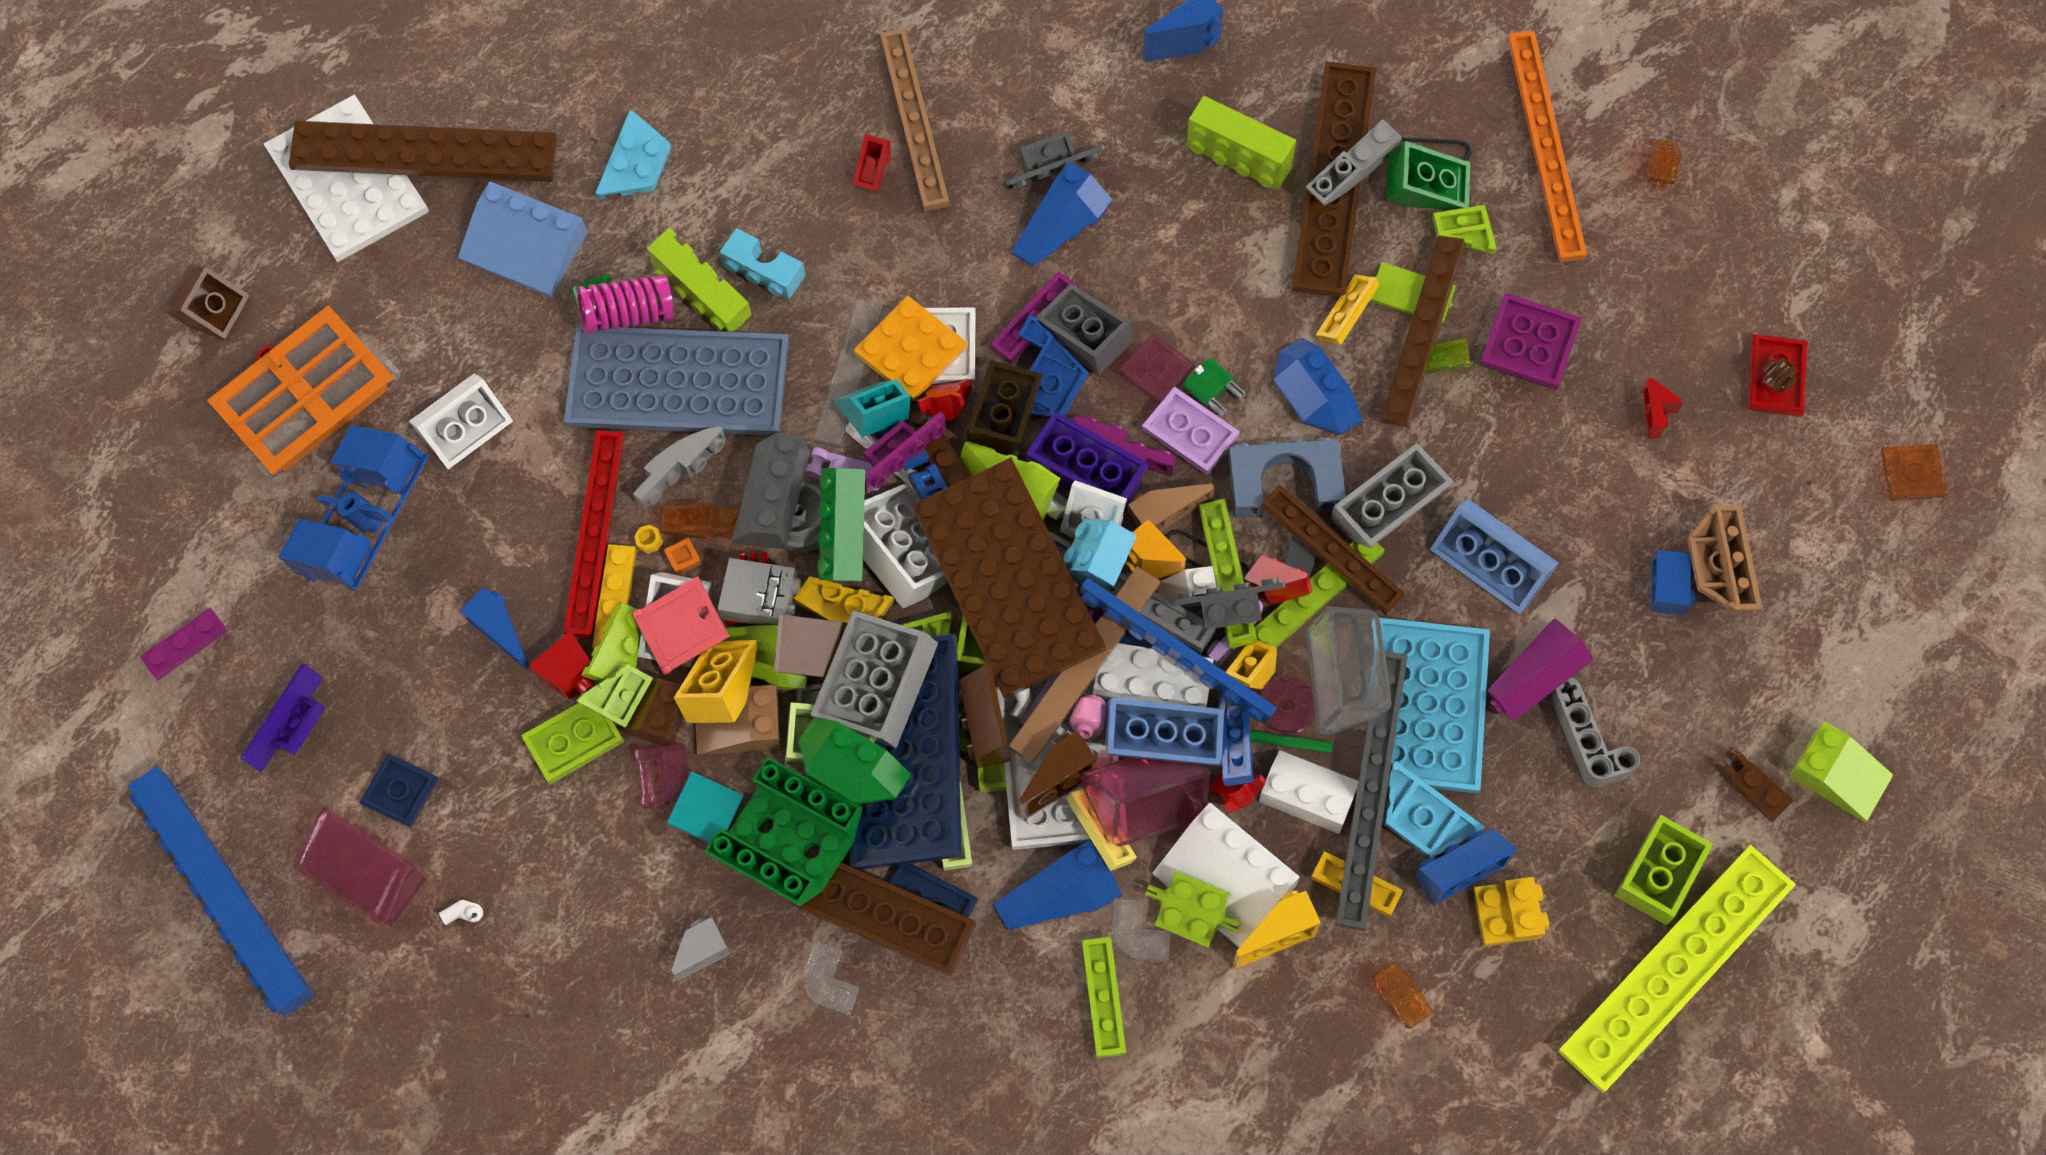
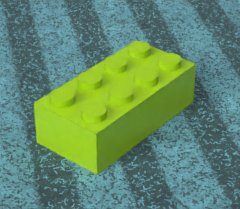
M1203 96L1189 118L1186 147L1196 154H1203L1213 159L1219 165H1225L1234 169L1241 176H1248L1258 181L1266 188L1271 187L1278 191L1292 168L1297 140Z

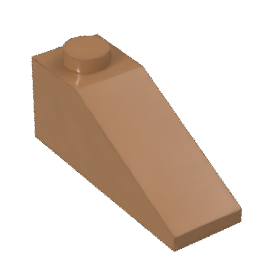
M1211 483L1151 490L1144 495L1141 493L1129 501L1127 516L1136 528L1149 519L1159 531H1162L1199 508V504L1207 503L1213 499L1215 487Z

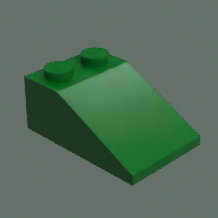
M1404 141L1388 153L1385 200L1406 207L1443 210L1469 207L1471 162Z

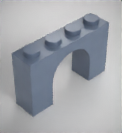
M1319 438L1316 441L1308 442L1297 439L1279 444L1268 441L1261 445L1251 446L1247 443H1241L1229 448L1228 463L1234 518L1262 516L1263 509L1260 507L1263 502L1261 478L1267 470L1281 464L1297 466L1308 474L1313 484L1316 512L1333 511L1334 506L1346 497L1339 439Z

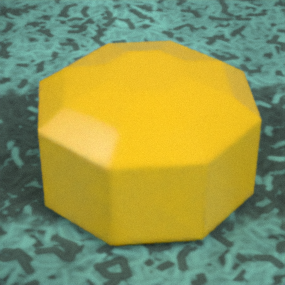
M650 524L640 527L634 536L638 549L647 554L658 551L663 543L659 529Z

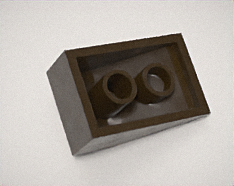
M990 360L967 428V441L1019 458L1028 433L1043 374Z

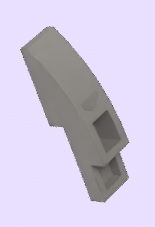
M1382 119L1347 153L1343 151L1306 186V189L1324 206L1349 191L1383 162V157L1402 140L1401 135Z
M716 426L691 434L654 457L644 467L647 479L633 493L637 505L646 510L650 505H655L660 500L662 492L668 486H673L678 481L681 473L691 478L695 473L702 471L707 460L713 454L720 452L724 447L726 438L723 429L720 426Z

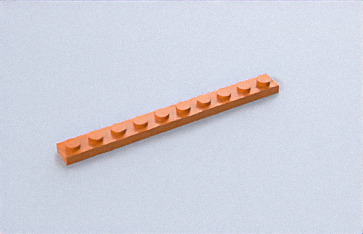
M1535 31L1510 33L1508 36L1509 48L1559 263L1585 260L1587 256Z

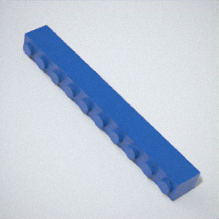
M156 766L129 784L128 788L133 794L129 797L131 802L139 811L144 810L148 816L144 819L145 823L153 833L158 831L162 837L158 841L168 855L172 853L177 861L173 863L174 867L182 877L187 875L191 881L188 885L190 891L197 899H203L206 904L203 907L204 912L212 922L217 920L221 926L218 933L227 944H233L236 949L233 952L235 959L242 967L247 965L251 972L248 978L257 990L262 988L266 994L263 1000L272 1013L277 1011L286 1017L314 997V993L168 775Z

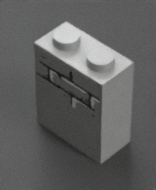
M729 558L718 605L720 618L722 620L754 625L778 624L779 615L794 616L795 604H792L793 597L799 594L801 579L797 578L795 568Z

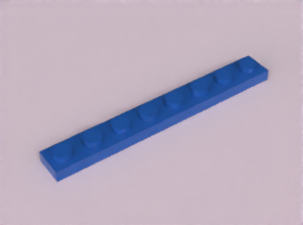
M1087 578L1081 586L1079 593L1082 596L1081 599L1087 605L1093 608L1097 606L1105 611V616L1116 624L1121 622L1129 628L1128 631L1132 636L1139 640L1143 638L1147 640L1158 654L1162 656L1168 655L1176 660L1175 664L1180 669L1188 673L1192 671L1200 677L1199 681L1210 689L1215 687L1222 692L1223 698L1233 705L1239 704L1247 709L1246 713L1254 720H1263L1266 723L1277 709V707L1091 579Z

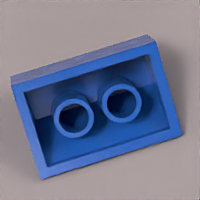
M1494 828L1486 833L1482 829L1472 834L1468 838L1470 841L1460 846L1459 843L1448 847L1444 850L1445 855L1435 859L1432 856L1419 864L1420 869L1415 877L1434 906L1506 867L1517 851L1515 846Z

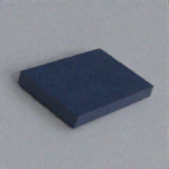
M912 864L898 865L889 881L891 885L967 918L970 917L978 902L977 897Z

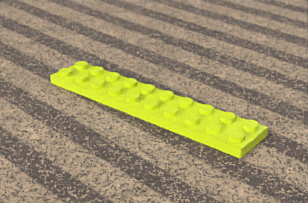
M1750 844L1557 1052L1601 1093H1604L1796 884Z

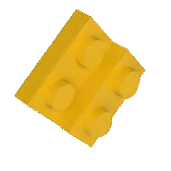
M1534 877L1505 880L1502 884L1473 888L1484 947L1542 939L1545 935V930L1549 929L1547 913L1541 912L1539 901H1543L1542 887L1540 884H1535Z

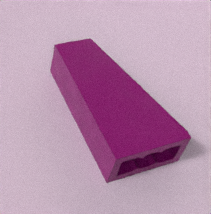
M1555 618L1487 690L1493 699L1490 704L1499 716L1505 714L1511 721H1514L1591 663L1594 658L1582 639Z

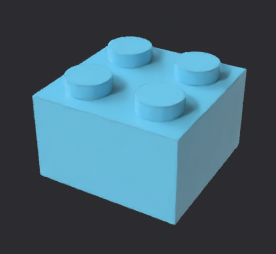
M1083 519V522L1078 525L1075 531L1076 537L1072 546L1064 555V563L1070 575L1082 582L1089 578L1098 585L1114 586L1137 535L1111 520Z

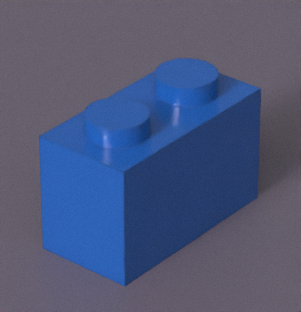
M1657 550L1652 559L1650 612L1684 615L1689 606H1693L1695 590L1691 589V580L1694 579L1695 575L1690 553Z

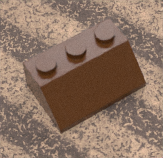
M986 664L960 679L961 690H958L959 707H965L966 716L961 717L964 734L970 733L972 743L967 744L970 761L976 760L978 769L1011 762L991 664Z

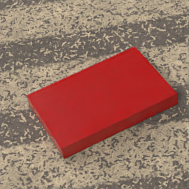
M1758 334L1752 336L1748 410L1797 417L1804 415L1808 341ZM1781 358H1784L1797 369V372L1793 375L1797 381L1789 390H1785L1782 387L1779 391H1776L1763 380V377L1767 374L1763 367L1771 359H1775L1778 362Z

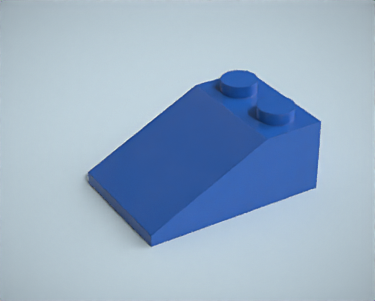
M1187 0L1144 30L1143 60L1151 62L1202 52L1207 47L1215 46L1221 38L1224 9L1215 0Z

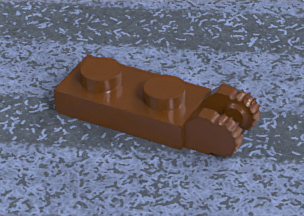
M1730 747L1726 754L1741 770L1736 774L1734 768L1722 759H1718L1714 763L1716 769L1729 781V784L1767 819L1773 822L1794 800L1751 761L1748 762L1739 750Z

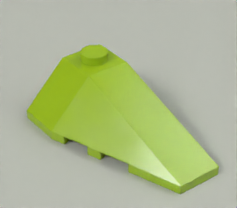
M969 441L964 443L959 460L970 477L1012 457L1044 521L1060 481L1058 476L1039 463L1033 461L1027 463L1017 460V456L998 454L994 449Z

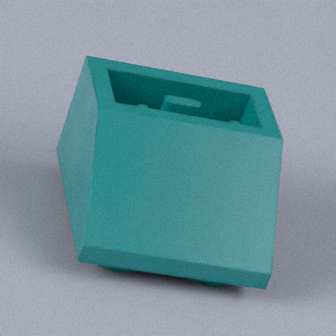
M897 379L877 382L839 397L834 401L862 438L898 424L902 420L909 419L910 395Z

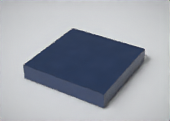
M388 753L359 803L411 829L438 783L439 778Z

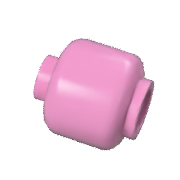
M1086 695L1079 698L1069 718L1071 728L1075 732L1078 730L1084 739L1101 735L1106 727L1108 706L1101 697L1096 695Z

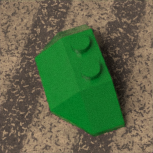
M814 717L799 739L806 775L855 805L883 800H896L911 778V774L887 750L838 721Z

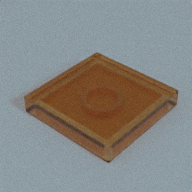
M1938 444L1882 448L1881 457L1890 501L1934 499L1947 496Z

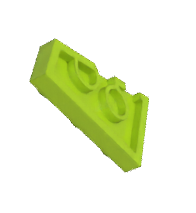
M624 603L615 606L603 630L604 636L599 646H596L591 654L593 656L591 663L588 667H585L581 676L601 682L626 664L636 668L641 630L632 613L638 610L637 608Z

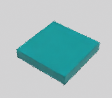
M691 771L667 825L706 843H710L719 828L725 831L728 830L743 795Z

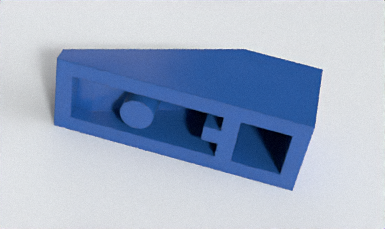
M483 587L460 610L466 621L527 670L530 666L511 616L504 605L506 600L497 591L494 590L491 593Z

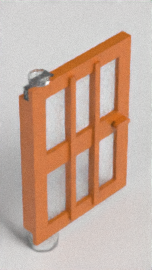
M328 305L207 401L260 460L256 465L264 475L268 477L272 474L276 477L282 471H288L388 391V387L402 377V374L387 356L384 355L378 360Z

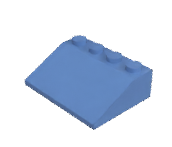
M489 181L476 204L458 259L552 297L588 233L581 217Z

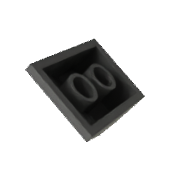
M1070 284L1036 317L1038 322L1054 336L1063 348L1079 363L1097 375H1100L1134 341L1129 320L1073 284Z

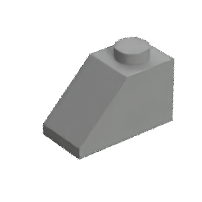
M712 917L707 920L706 918L696 920L690 925L691 928L685 931L671 969L677 981L730 955Z

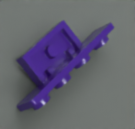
M304 663L300 665L242 754L241 759L262 772L277 749L295 756L325 709L319 702L310 699L322 680L320 674Z

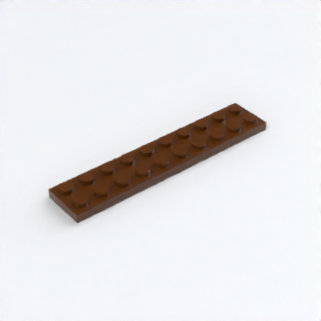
M1325 61L1307 185L1343 151L1347 153L1368 133L1376 68ZM1361 181L1325 206L1306 189L1292 291L1337 298L1345 295Z
M295 121L289 167L290 170L553 182L557 135L552 132Z

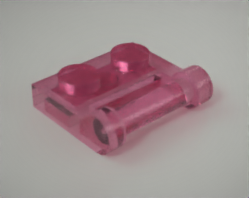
M684 743L634 751V761L638 762L642 792L640 806L642 808H651L677 803L689 777ZM657 760L662 792V794L658 795L653 794L649 761Z

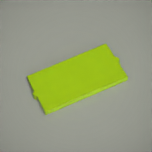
M1382 262L1376 276L1380 285L1370 299V302L1414 315L1426 276ZM1456 285L1452 286V290L1441 322L1442 325L1444 323L1448 309L1452 308L1453 303L1451 302Z

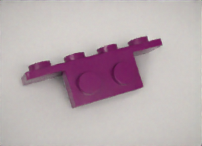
M939 412L917 431L902 420L864 452V459L873 468L865 474V492L868 494L873 489L880 488L886 481V478L894 472H899L911 457L919 455L933 439H938L945 431V415Z

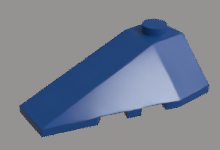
M1068 162L1054 180L1011 251V254L1034 267L1058 250V246L1068 239L1078 236L1079 232L1088 225L1092 226L1098 222L1112 203V198L1089 172Z
M1089 840L994 903L993 907L1007 930L1039 924L1050 919L1066 918L1073 914L1097 911L1121 897L1122 893L1112 872L1092 840Z

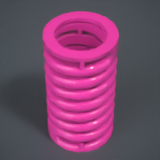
M665 274L653 275L648 278L640 277L639 280L636 278H632L629 281L620 280L618 283L611 281L608 285L607 283H600L598 287L590 284L587 290L583 286L577 287L579 315L585 334L596 333L598 331L597 324L600 325L602 331L609 329V323L613 330L619 328V322L622 328H628L629 320L633 327L639 325V319L642 325H648L649 313L651 322L654 324L659 322V318H662L665 322L673 320L672 296ZM655 291L660 301V308H658ZM645 293L648 299V306L645 298Z

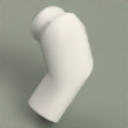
M1030 688L1014 695L1017 703L1011 711L1010 717L1015 721L1021 722L1033 703Z
M460 900L439 912V915L445 925L457 918L475 923L482 918L483 910L476 903Z

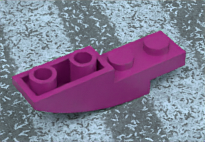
M1075 416V423L1148 462V470L1172 477L1176 456H1173L1170 452L1163 449H1150L1137 441L1127 442V431L1118 425L1099 423L1096 419L1089 416Z

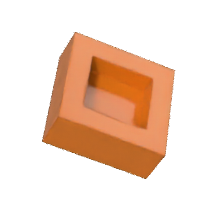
M689 537L664 549L676 575H680L702 564Z

